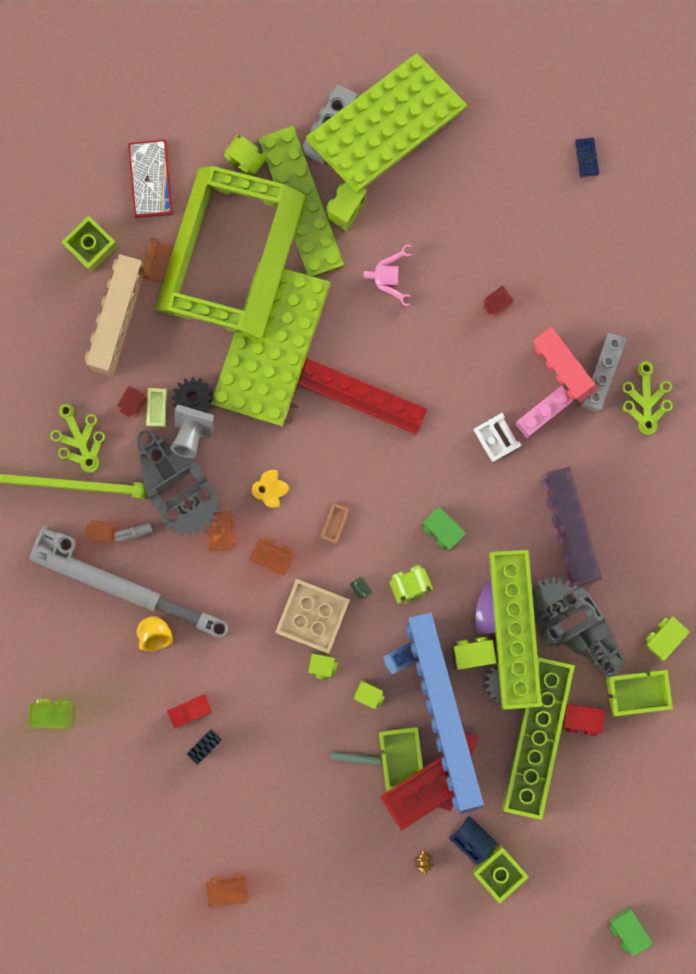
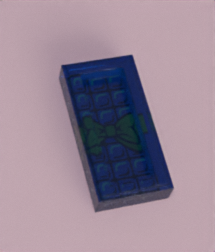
M594 137L576 139L575 148L580 178L598 176L599 167Z

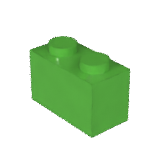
M440 507L422 523L424 532L430 537L433 535L437 539L436 543L443 550L446 548L450 550L466 534Z
M629 907L609 919L612 924L609 928L615 937L619 935L622 942L619 944L625 953L629 952L634 957L653 944Z

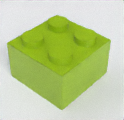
M345 182L339 185L336 191L338 193L336 198H332L329 201L326 213L329 222L347 232L366 202L367 190L363 189L357 194Z
M89 215L62 241L64 247L91 273L118 248L116 242Z
M487 637L474 638L472 643H468V640L455 641V645L451 646L454 667L457 670L496 663L493 640H488Z
M501 845L495 848L485 860L471 870L499 904L529 878Z

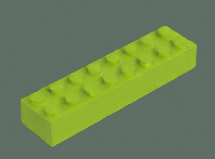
M538 657L542 707L523 708L501 809L504 812L542 820L575 665Z

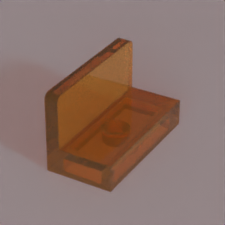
M155 238L150 239L141 273L143 278L163 283L174 246L160 243Z

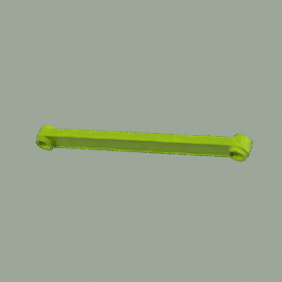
M0 474V483L131 494L132 498L147 499L148 496L145 492L144 483L133 482V486Z

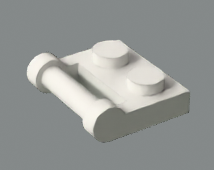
M503 413L473 429L492 463L522 446L508 427ZM496 423L499 424L510 443V446L507 448L494 427Z

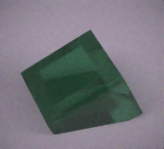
M359 577L350 583L351 588L360 600L371 593V589L363 577Z

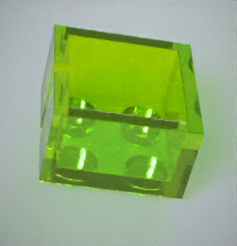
M47 698L35 699V702L29 703L28 727L54 729L74 727L75 703H70L69 699H58L55 702H50V699Z

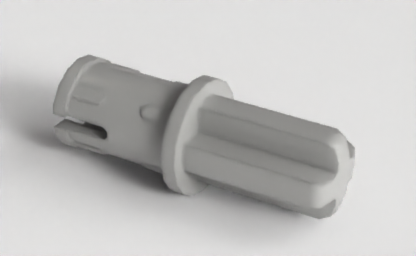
M148 522L134 527L131 525L129 529L115 532V541L119 543L133 538L137 540L136 538L153 534L151 524Z

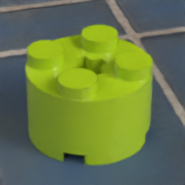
M239 134L235 136L224 151V157L230 164L235 167L238 164V168L244 174L250 176L255 175L268 158L266 154L259 152V148Z
M421 565L412 567L410 572L403 574V572L394 574L389 582L398 605H401L403 600L406 604L424 597V592L427 590L429 593L434 591L425 568H421Z

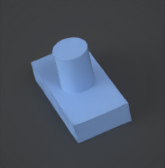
M411 642L383 656L385 666L390 670L391 674L418 660L413 658Z

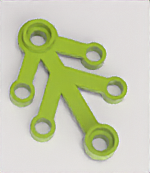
M644 361L637 367V373L642 377L643 397L634 389V385L631 382H625L621 388L623 393L628 394L643 408V415L635 409L632 401H626L622 405V409L639 422L638 428L642 434L651 435L657 430V421L665 412L673 408V404L670 400H664L660 404V408L653 415L651 408L665 393L671 391L672 384L669 381L662 382L659 389L651 396L650 375L653 373V365L648 361ZM643 366H648L649 371L645 372ZM663 384H667L669 389L664 390ZM625 385H629L631 390L626 391ZM668 403L669 409H665L663 404ZM630 404L632 409L627 410L625 405ZM646 422H650V423H651V428H650V429L646 428V426H645V423H646Z
M67 403L63 404L59 408V414L62 418L66 419L74 438L63 435L58 430L52 431L50 437L54 442H62L79 448L82 456L71 453L65 447L59 449L58 455L62 459H69L80 463L81 468L86 472H95L100 465L97 455L106 437L104 433L96 432L93 435L95 442L90 452L87 448V443L94 426L98 423V419L93 414L87 415L85 419L86 426L81 435L74 419V407ZM65 408L70 409V412L68 414L63 413V410ZM90 417L95 418V422L92 424L88 422ZM55 433L60 434V437L57 440H55L53 437ZM98 434L103 436L101 441L96 440ZM63 450H67L68 452L67 456L65 457L61 456V452ZM89 459L93 460V464L91 466H87L86 464L87 460Z

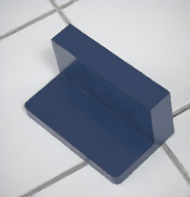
M470 816L449 837L476 865L485 860L497 844Z

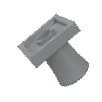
M177 404L174 429L179 430V433L170 447L172 452L183 458H195L200 437L207 439L212 437L214 415Z

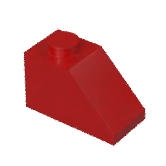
M205 694L167 710L174 729L212 712Z

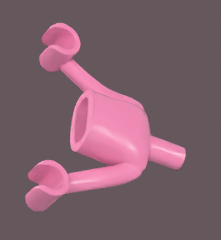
M405 245L399 253L381 260L376 266L375 271H364V279H375L378 289L400 299L403 306H409L411 304H405L403 299L411 297L410 295H403L388 287V285L398 286V266H389L387 264L403 256H412V254L404 252L405 248H412V246Z

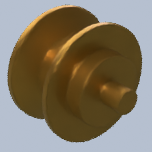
M422 850V854L414 858V860L419 862L415 869L423 871V874L426 875L427 871L435 867V865L430 864V860L434 856H430V854L425 853V850Z

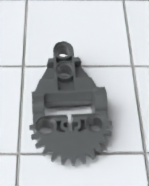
M148 430L141 431L137 436L145 492L163 518L161 522L168 523L167 529L174 526V534L180 529V536H183L184 532L187 531L188 536L191 537L193 530L199 535V528L206 532V524L211 527L213 526L210 519L217 520L213 513L220 512V510L215 508L216 505L221 504L219 501H214L219 496V494H213L216 487L210 485L193 459L176 455L172 452L169 443ZM142 434H150L151 442L149 444H143L140 441ZM155 449L160 450L162 453V457L159 460L151 458V452ZM191 473L196 483L182 492L188 501H193L191 504L192 508L183 507L185 502L180 494L164 503L158 493ZM203 488L208 489L210 492L207 499H202L199 496V492ZM175 510L177 517L174 520H169L166 517L167 511Z
M556 576L552 577L551 580L549 577H546L544 579L545 582L540 580L538 582L539 585L535 584L533 586L535 589L532 590L535 623L542 630L540 635L545 644L550 647L555 644L557 647L563 643L566 644L577 654L580 653L595 660L592 665L594 667L598 665L607 676H613L624 667V658L605 617L590 594L582 586L577 585L570 588L571 581H567L564 584L563 578L561 577L557 581ZM579 610L584 611L587 619L568 631H565L559 623Z

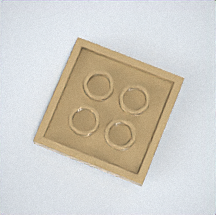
M296 579L275 633L329 654L350 599Z

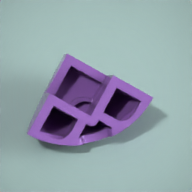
M491 580L484 586L477 603L475 624L476 631L480 634L495 633Z

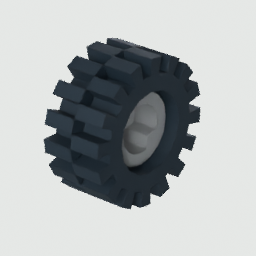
M210 729L187 755L198 765L222 739Z

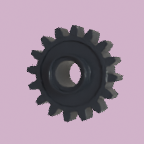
M194 377L191 378L190 382L184 378V384L182 385L178 382L179 389H173L176 393V396H172V400L176 401L173 404L174 408L178 404L208 413L207 408L213 407L210 401L214 400V397L209 395L213 391L212 389H207L209 386L207 382L202 385L201 378L197 382ZM191 394L198 395V399L194 403L188 401V397Z

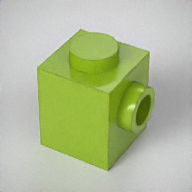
M312 653L308 673L316 674L315 678L327 680V677H331L332 673L336 674L338 662H334L335 658Z

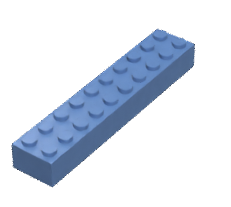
M432 613L408 618L409 624H406L408 639L413 640L411 651L413 658L418 659L416 669L418 676L423 678L421 681L423 695L428 696L426 707L428 714L433 715V719H431L433 733H438L439 738H436L439 753L443 752L444 755L441 758L444 772L448 771L449 774L446 781L449 792L453 791L454 797H452L454 811L458 810L459 815L483 809L484 803Z

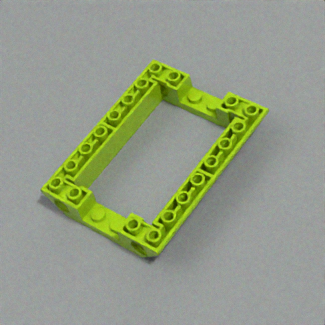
M215 166L200 167L154 310L188 320L194 318L220 325L228 331L262 340L306 195L285 184ZM211 189L225 195H230V192L260 199L265 205L278 206L245 311L179 294L212 192Z

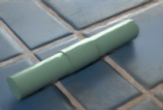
M331 752L330 760L381 765V757Z

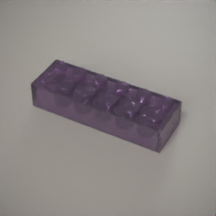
M570 466L547 472L543 475L541 484L543 490H547L549 497L546 498L547 506L553 511L554 516L551 519L554 528L557 527L558 529L557 541L559 546L563 547V562L565 565L568 564L570 571L567 572L568 580L574 586L601 580L602 577Z

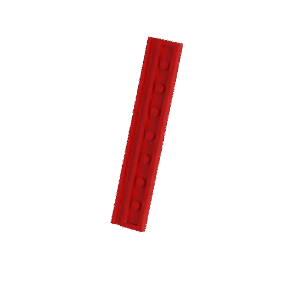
M308 358L305 359L297 383L301 387L417 435L427 412V409Z

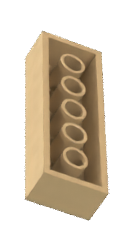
M119 254L118 259L114 260L112 267L114 273L107 282L109 290L107 296H103L101 303L103 307L102 313H99L96 318V325L98 326L96 332H93L91 335L90 343H92L90 350H87L84 359L86 365L92 371L114 376L146 270L142 260Z

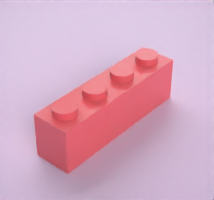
M552 327L533 340L536 344L534 349L540 357L545 356L547 359L545 364L551 371L555 370L557 372L556 378L562 386L566 384L569 388L566 392L572 400L577 399L581 403L599 389Z

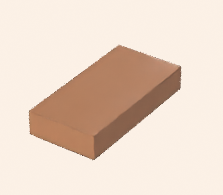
M333 502L319 538L337 545L350 508Z

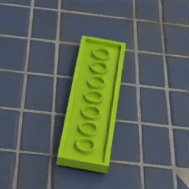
M294 126L259 137L258 140L262 152L268 157L266 163L273 182L285 184L306 195L294 234V240L307 275L316 277L344 267Z
M529 550L490 552L489 562L501 709L542 707Z

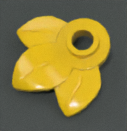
M269 470L263 473L260 481L255 482L251 489L252 495L256 499L262 500L270 508L280 507L279 497H282L289 491V486L285 482L277 480V470ZM259 487L264 488V493L259 492Z

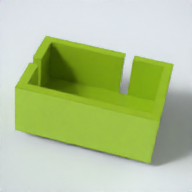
M668 670L606 676L608 694L612 695L609 698L612 716L673 709Z
M417 726L378 731L380 749L385 750V752H381L386 791L391 790L423 769Z

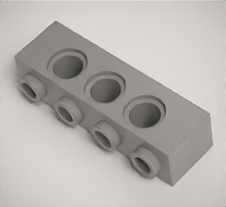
M337 84L335 90L331 89L327 98L329 101L326 106H322L319 113L321 117L318 122H314L311 132L339 112L332 108L334 105H341L343 109L354 101L358 94ZM305 140L302 146L304 156L325 165L326 160Z
M610 332L605 336L591 374V379L599 389L581 402L580 407L596 413L601 411L627 340L626 338Z

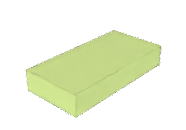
M148 388L146 426L166 427L167 389Z

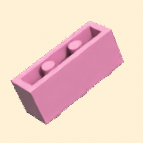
M561 385L520 418L515 425L527 439L574 400H572Z

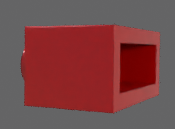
M567 704L562 727L566 728V732L577 733L578 730H583L585 735L596 736L597 733L603 732L606 710Z

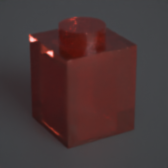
M502 285L484 299L483 308L489 315L492 314L495 317L512 305L514 299Z
M128 386L117 406L121 408L120 412L130 418L133 415L136 417L147 400V396Z

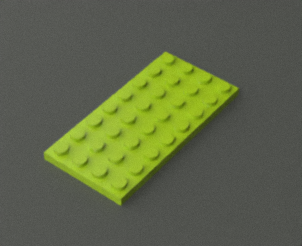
M416 53L307 135L306 140L358 194L462 113L468 105Z
M259 262V264H258V266H257V269H256V272H255V275H254V278H253V281H252V284H251V287H250V290H249V293H248V296H247V299H246V302H245V304H244V307H243V310H242V311H245V310H246L247 303H248V300H249V297H250V294H251V290H252V287H253V284H254V281H255V278H256V274H257V271H258L260 262ZM287 269L283 270L262 340L239 333L234 334L213 395L214 400L211 401L213 406L283 427L331 285L329 281Z

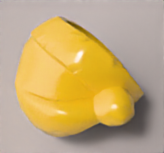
M150 616L139 623L137 636L140 640L138 644L140 650L157 651L172 644V632L167 623L161 618Z

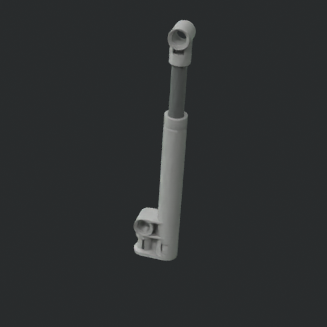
M45 525L40 530L29 561L140 607L147 608L150 611L154 612L157 609L196 626V629L220 638L228 634L229 625L227 622L206 613L199 614L161 598L160 593L152 592L148 588L73 558L78 546L77 541L73 537L60 532H52ZM66 540H70L72 543L69 550L63 548V543ZM218 623H222L225 626L223 634H218L215 631V626Z

